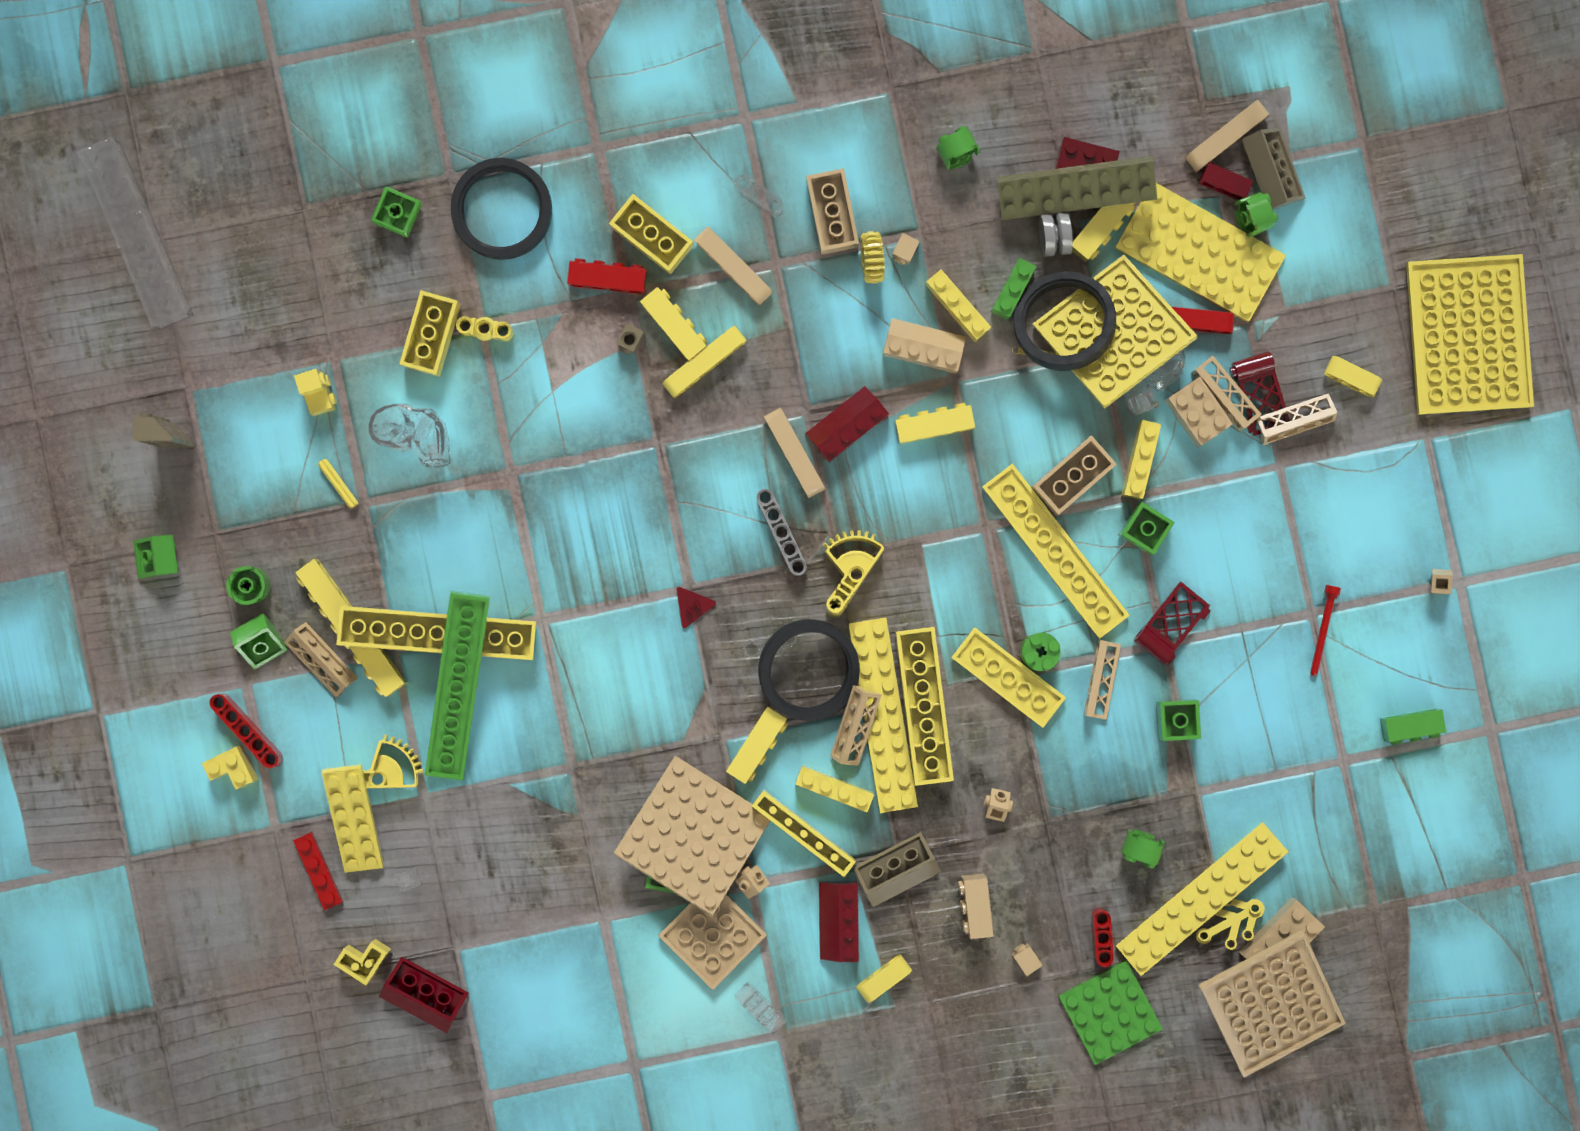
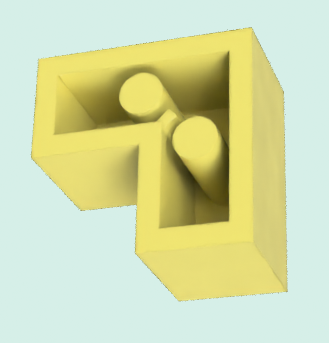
M318 369L294 375L299 394L305 397L310 415L317 416L336 409L335 404H337L334 393L330 392L329 386H331V381L328 375H325L324 372Z
M243 745L236 746L202 763L210 781L228 774L235 789H240L259 780Z
M374 939L369 944L364 954L348 945L342 950L333 965L364 985H367L377 973L391 948L377 939Z

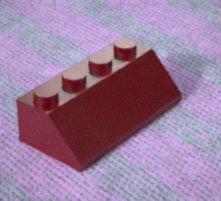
M864 386L805 434L826 461L830 463L887 418L889 413L880 401Z
M857 881L819 882L821 960L859 962Z
M401 957L383 985L379 997L447 1033L469 992Z

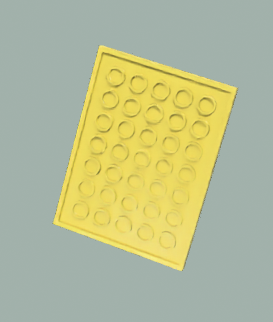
M1523 254L1407 262L1406 271L1417 415L1534 407Z

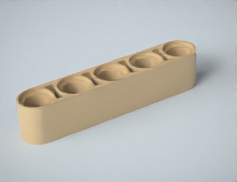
M1256 100L1190 152L1185 159L1197 173L1270 115L1259 100Z
M707 226L694 239L696 244L757 305L760 306L773 293L767 284L711 228Z
M781 407L763 416L807 497L811 498L825 490L821 479Z

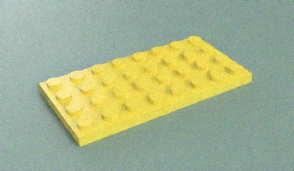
M1156 183L1157 200L1140 202L1115 249L1229 313H1234L1236 317L1248 323L1286 255L1253 236H1246V232Z

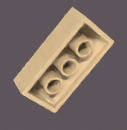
M892 318L883 356L956 374L959 369L966 337Z

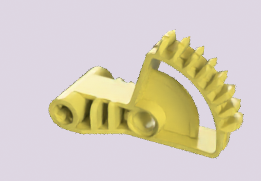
M852 530L849 537H847L846 532H843L842 539L837 534L835 535L836 542L830 538V546L826 543L823 544L824 549H826V556L843 575V579L826 603V612L830 617L837 618L844 612L858 588L882 555L884 547L875 541V534L868 538L867 531L864 536H861V531L858 530L857 536H854ZM850 541L866 542L880 549L875 558L863 551H850L841 555L836 560L830 553L838 545ZM859 571L862 577L855 580L851 577V573ZM838 605V608L832 609V606Z
M385 734L383 740L378 742L371 768L363 771L367 789L417 787L418 773L424 772L423 769L417 770V767L422 765V763L414 762V760L418 759V755L411 757L414 750L410 749L407 752L406 749L409 746L407 743L401 747V739L394 743L395 737L392 736L390 741H387L388 735ZM383 744L399 748L409 758L414 770L415 783L413 785H404L403 772L400 765L393 758L380 754ZM376 774L383 776V782L380 785H376L373 782Z

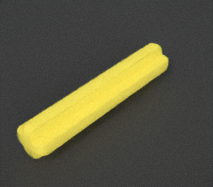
M327 459L321 460L318 463L319 468L346 505L351 509L357 506L358 501Z

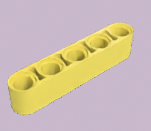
M735 325L665 379L662 383L673 398L678 397L740 348L747 339Z

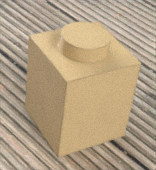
M902 233L892 253V257L895 258L894 261L901 265H909L920 241Z
M1432 569L1431 593L1452 594V570Z
M1028 943L1026 945L1020 944L1014 949L1015 952L1012 955L1026 976L1043 966Z

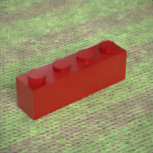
M575 258V261H569L567 284L569 287L645 295L647 270L643 269L641 265L624 267L623 263L616 262L613 265H605L604 261L594 260V263H587L585 259Z

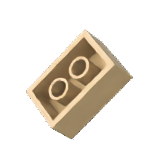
M1198 377L1164 400L1196 447L1202 446L1233 424L1201 377Z
M984 873L961 876V881H958L959 893L963 895V900H960L961 912L965 915V919L962 920L963 931H965V934H968L970 939L994 937L987 877Z

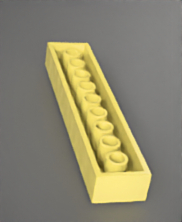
M340 606L336 645L442 653L447 614ZM487 618L481 656L533 660L536 622Z

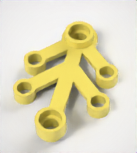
M1233 899L1230 904L1225 906L1230 907L1232 905L1243 909V911L1233 913L1224 909L1219 910L1215 915L1226 918V920L1209 929H1199L1196 933V940L1200 944H1207L1213 935L1231 926L1229 937L1225 941V947L1228 950H1234L1237 946L1236 938L1241 920L1247 917V926L1242 932V938L1245 941L1253 939L1255 921L1265 911L1263 903L1257 899H1251L1248 902ZM1256 905L1258 912H1253L1251 907ZM1246 931L1250 932L1251 938H1245L1244 933ZM1205 932L1208 935L1207 939H1202L1200 934ZM1230 940L1234 942V947L1232 948L1227 945V942Z

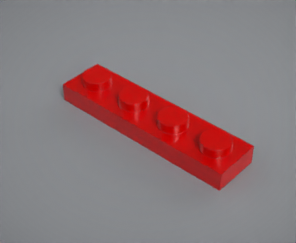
M313 832L293 840L324 911L342 903L343 899Z

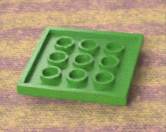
M1127 960L1058 995L1095 1065L1163 1030Z

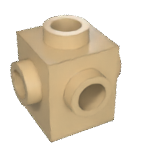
M992 788L990 795H986L984 800V806L987 807L985 818L1004 822L1007 813L1011 812L1012 809L1011 792Z
M758 865L752 868L749 866L745 867L739 872L740 876L735 879L747 899L760 893L770 884Z

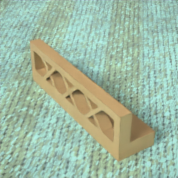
M1213 355L1191 372L1196 379L1198 377L1202 378L1226 415L1239 431L1245 429L1262 415ZM1212 362L1216 367V375L1208 374L1204 367ZM1219 378L1227 380L1228 390L1221 389L1218 386ZM1231 393H1236L1241 397L1240 404L1232 403L1230 400ZM1243 408H1250L1255 414L1248 421L1243 416Z
M1328 393L1260 416L1256 419L1261 431L1260 440L1263 445L1334 422L1338 412ZM1325 400L1329 406L1325 410L1316 407L1319 402ZM1304 407L1312 410L1308 416L1300 415L1298 412ZM1284 414L1294 416L1290 422H1284L1280 418ZM1270 420L1275 422V425L1265 430L1262 422Z
M306 622L293 630L284 642L336 698L357 680L358 677ZM293 639L298 642L299 647L292 641ZM307 654L311 656L312 661L307 657ZM320 668L325 671V675L320 671ZM333 682L340 687L339 690L333 685Z
M1103 640L1097 641L1083 715L1107 720L1121 644ZM1107 646L1116 647L1114 656L1108 659L1105 656ZM1108 663L1112 669L1111 674L1104 678L1102 675L1103 666ZM1104 682L1108 687V691L1101 697L1098 692L1100 684ZM1099 701L1104 706L1103 715L1095 713L1096 703Z
M853 685L830 755L839 764L859 766L882 696L880 693L865 691L860 686ZM868 697L874 698L872 704L867 707ZM867 715L866 722L861 725V718ZM861 732V739L855 743V736ZM855 750L854 760L848 759L849 754Z

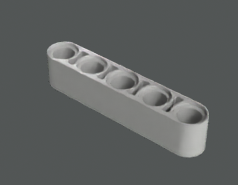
M761 489L757 494V502L792 574L800 576L806 571V562L773 493L769 489ZM762 493L770 494L771 500L768 503L760 501ZM769 511H778V519L770 520L768 518ZM780 527H784L787 530V535L784 538L776 535V530ZM791 544L795 547L793 555H787L784 552L786 545ZM795 562H801L804 566L803 570L799 573L795 572L792 568Z

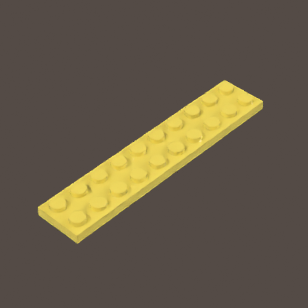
M1013 463L982 486L986 494L1098 639L1130 616Z
M887 618L849 623L851 642L856 649L860 663L858 685L865 691L876 692L882 695L867 738L880 813L918 807ZM868 697L867 707L872 704L874 698ZM867 715L864 716L865 722L867 720Z
M1262 822L1119 942L1116 947L1142 976L1289 851Z

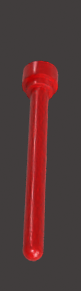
M1325 586L1324 592L1326 593L1327 600L1310 670L1312 676H1316L1319 671L1334 600L1337 599L1338 595L1340 596V587Z

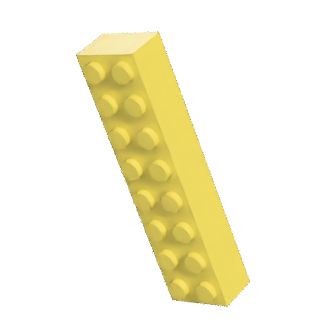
M935 627L895 631L914 784L917 786L954 781Z

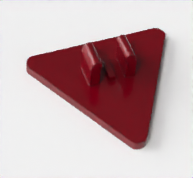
M682 587L677 588L682 628H687L716 605V601Z

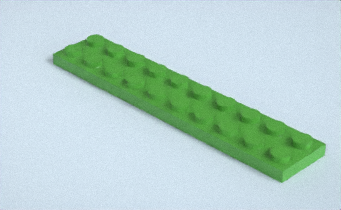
M457 591L450 592L425 776L463 780L490 596Z

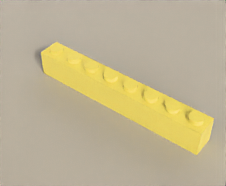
M313 559L295 572L298 576L296 579L302 587L305 586L308 589L309 598L314 603H318L321 607L319 608L320 613L323 617L329 618L331 621L330 626L337 634L340 606L352 607V605L319 559ZM345 646L354 653V660L359 665H363L367 678L369 680L373 679L376 683L375 689L381 696L388 697L407 684V681L383 648Z

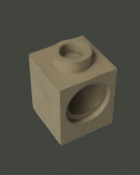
M626 323L616 343L620 347L619 350L627 355L630 352L635 354L645 333ZM626 337H635V342L632 345L625 344Z

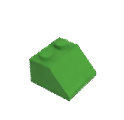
M173 535L151 536L133 541L138 579L178 573V561L175 556L176 544L173 540Z
M264 613L230 632L234 648L254 670L287 651V647L276 628Z

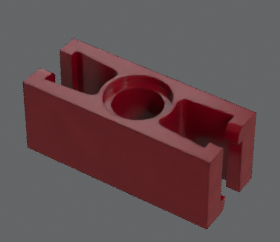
M1209 162L1205 166L1198 184L1235 200H1240L1247 197L1253 180Z

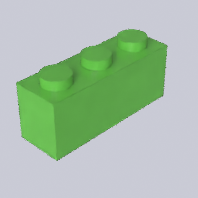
M1019 257L991 310L992 313L1008 321L1036 268L1035 265Z
M1431 709L1380 718L1384 741L1391 742V745L1403 743L1402 740L1405 739L1419 741L1422 740V736L1437 738L1441 737L1440 733L1446 732L1442 709Z

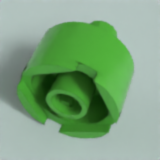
M966 126L959 127L951 135L945 134L941 136L936 147L947 170L950 167L957 169L972 161L971 156L975 154L977 157L981 151L971 131Z
M1259 192L1240 199L1235 203V206L1238 205V210L1235 211L1237 223L1242 231L1249 233L1246 235L1248 237L1272 229L1274 223L1278 221L1277 214L1271 207L1270 196L1267 193L1262 194Z
M251 566L236 568L226 583L228 595L242 605L261 603L269 596L271 588L270 579L265 571ZM251 583V587L246 588V585Z
M1037 632L1030 634L1021 642L1019 648L1021 660L1029 669L1036 671L1050 670L1060 659V643L1048 633ZM1042 647L1044 654L1038 657L1039 653L1036 652V649Z
M1128 829L1121 852L1125 859L1130 862L1136 863L1138 860L1144 862L1143 865L1149 868H1155V865L1159 863L1165 841L1160 838L1158 842L1154 840L1155 836L1135 829L1132 832L1131 829Z

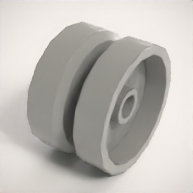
M1068 212L1057 213L1055 220L1051 214L1039 216V239L1044 257L1054 256L1056 248L1061 255L1072 253V228Z

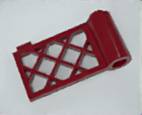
M1270 351L1232 362V367H1229L1231 377L1237 380L1238 386L1244 394L1250 396V401L1255 399L1262 403L1258 409L1260 413L1264 405L1274 409L1272 412L1280 410L1278 409L1279 405L1281 409L1286 408L1275 371V362ZM1271 375L1273 380L1270 389L1261 384L1264 377ZM1250 381L1256 384L1252 394L1245 391L1243 383ZM1259 386L1268 391L1264 400L1254 396ZM1271 393L1278 397L1275 407L1266 402ZM1245 408L1249 420L1253 417V412L1250 408ZM1284 414V421L1290 422L1288 414ZM1256 420L1247 426L1248 433H1252L1253 436L1261 434V431L1256 429ZM1266 420L1265 430L1274 427L1275 422Z
M1180 581L1147 624L1138 632L1133 641L1163 665L1166 663L1170 664L1176 657L1174 654L1175 650L1200 618L1204 620L1211 611L1208 609L1211 605ZM1180 588L1186 592L1187 600L1177 601V592ZM1198 601L1204 607L1200 612L1192 613L1191 602ZM1188 602L1189 613L1179 614L1178 603ZM1167 604L1175 605L1176 615L1166 616L1165 607ZM1181 616H1189L1190 625L1188 627L1181 628ZM1176 617L1177 628L1167 629L1166 618ZM1163 618L1164 630L1155 629L1152 623L1156 619ZM1168 631H1178L1179 639L1175 644L1169 640Z

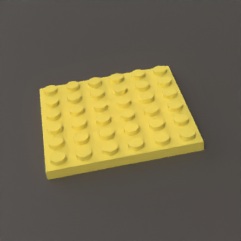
M1122 255L1093 277L1107 290L1115 306L1116 329L1112 342L1104 354L1096 361L1083 368L1071 370L1104 409L1197 339V335L1125 255ZM1078 289L1034 322L1033 327L1057 355H1073L1087 349L1099 337L1104 325V312L1095 297L1082 289Z

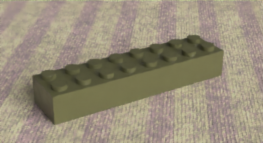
M1153 156L1000 176L997 181L1002 220L1157 200Z

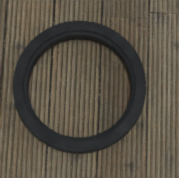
M509 158L487 159L468 169L457 182L451 198L453 225L460 239L474 252L492 259H514L532 251L545 237L552 218L551 196L543 179L526 164ZM498 171L512 172L524 177L535 188L540 202L539 218L533 231L519 243L506 247L490 246L476 239L467 228L463 214L464 201L471 186L481 177Z
M1056 272L1036 280L1020 297L1014 314L1016 339L1024 353L1036 364L1056 371L1076 370L1096 361L1108 349L1116 329V310L1109 293L1098 281L1078 272ZM1061 287H1074L1090 293L1100 303L1104 312L1103 329L1096 341L1079 353L1066 356L1049 354L1038 348L1029 338L1026 331L1028 312L1034 302L1046 292Z
M804 619L783 626L769 638L760 655L758 676L762 691L774 708L793 719L815 721L835 714L848 703L853 685H858L860 663L853 643L843 631L821 620ZM813 632L827 635L840 645L846 658V676L840 690L830 700L818 706L799 707L786 702L775 691L771 679L772 662L777 651L787 640L799 634Z

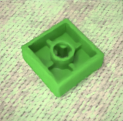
M385 187L371 221L380 227L408 237L422 203L418 199ZM399 208L401 213L395 216L393 210H398Z

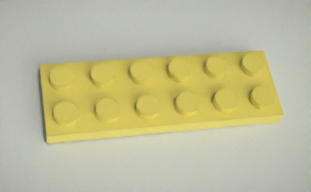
M975 627L951 657L1042 728L1066 699L1059 691Z
M362 764L323 769V782L345 873L383 868V857Z

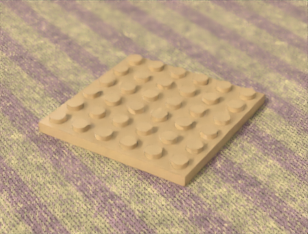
M674 756L613 854L713 916L770 820L753 808L750 802L677 756Z
M1302 930L1199 984V988L1243 1077L1258 1071L1346 1024L1310 943Z

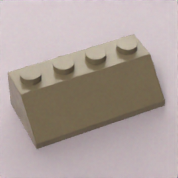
M1280 127L1259 130L1242 139L1244 151L1250 160V168L1256 177V184L1262 194L1267 193L1270 196L1272 210L1306 199Z
M141 413L140 417H133L132 441L155 447L195 448L194 442L176 424L170 423L169 419L147 413Z
M921 832L853 867L873 907L941 872Z

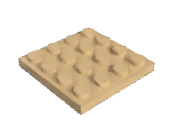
M725 894L713 916L689 903L658 936L713 990L767 936V933Z

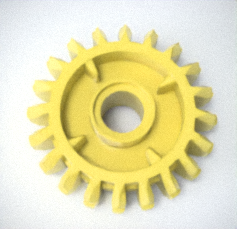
M874 231L862 233L860 250L864 280L866 283L871 284L883 282L885 264L881 234Z

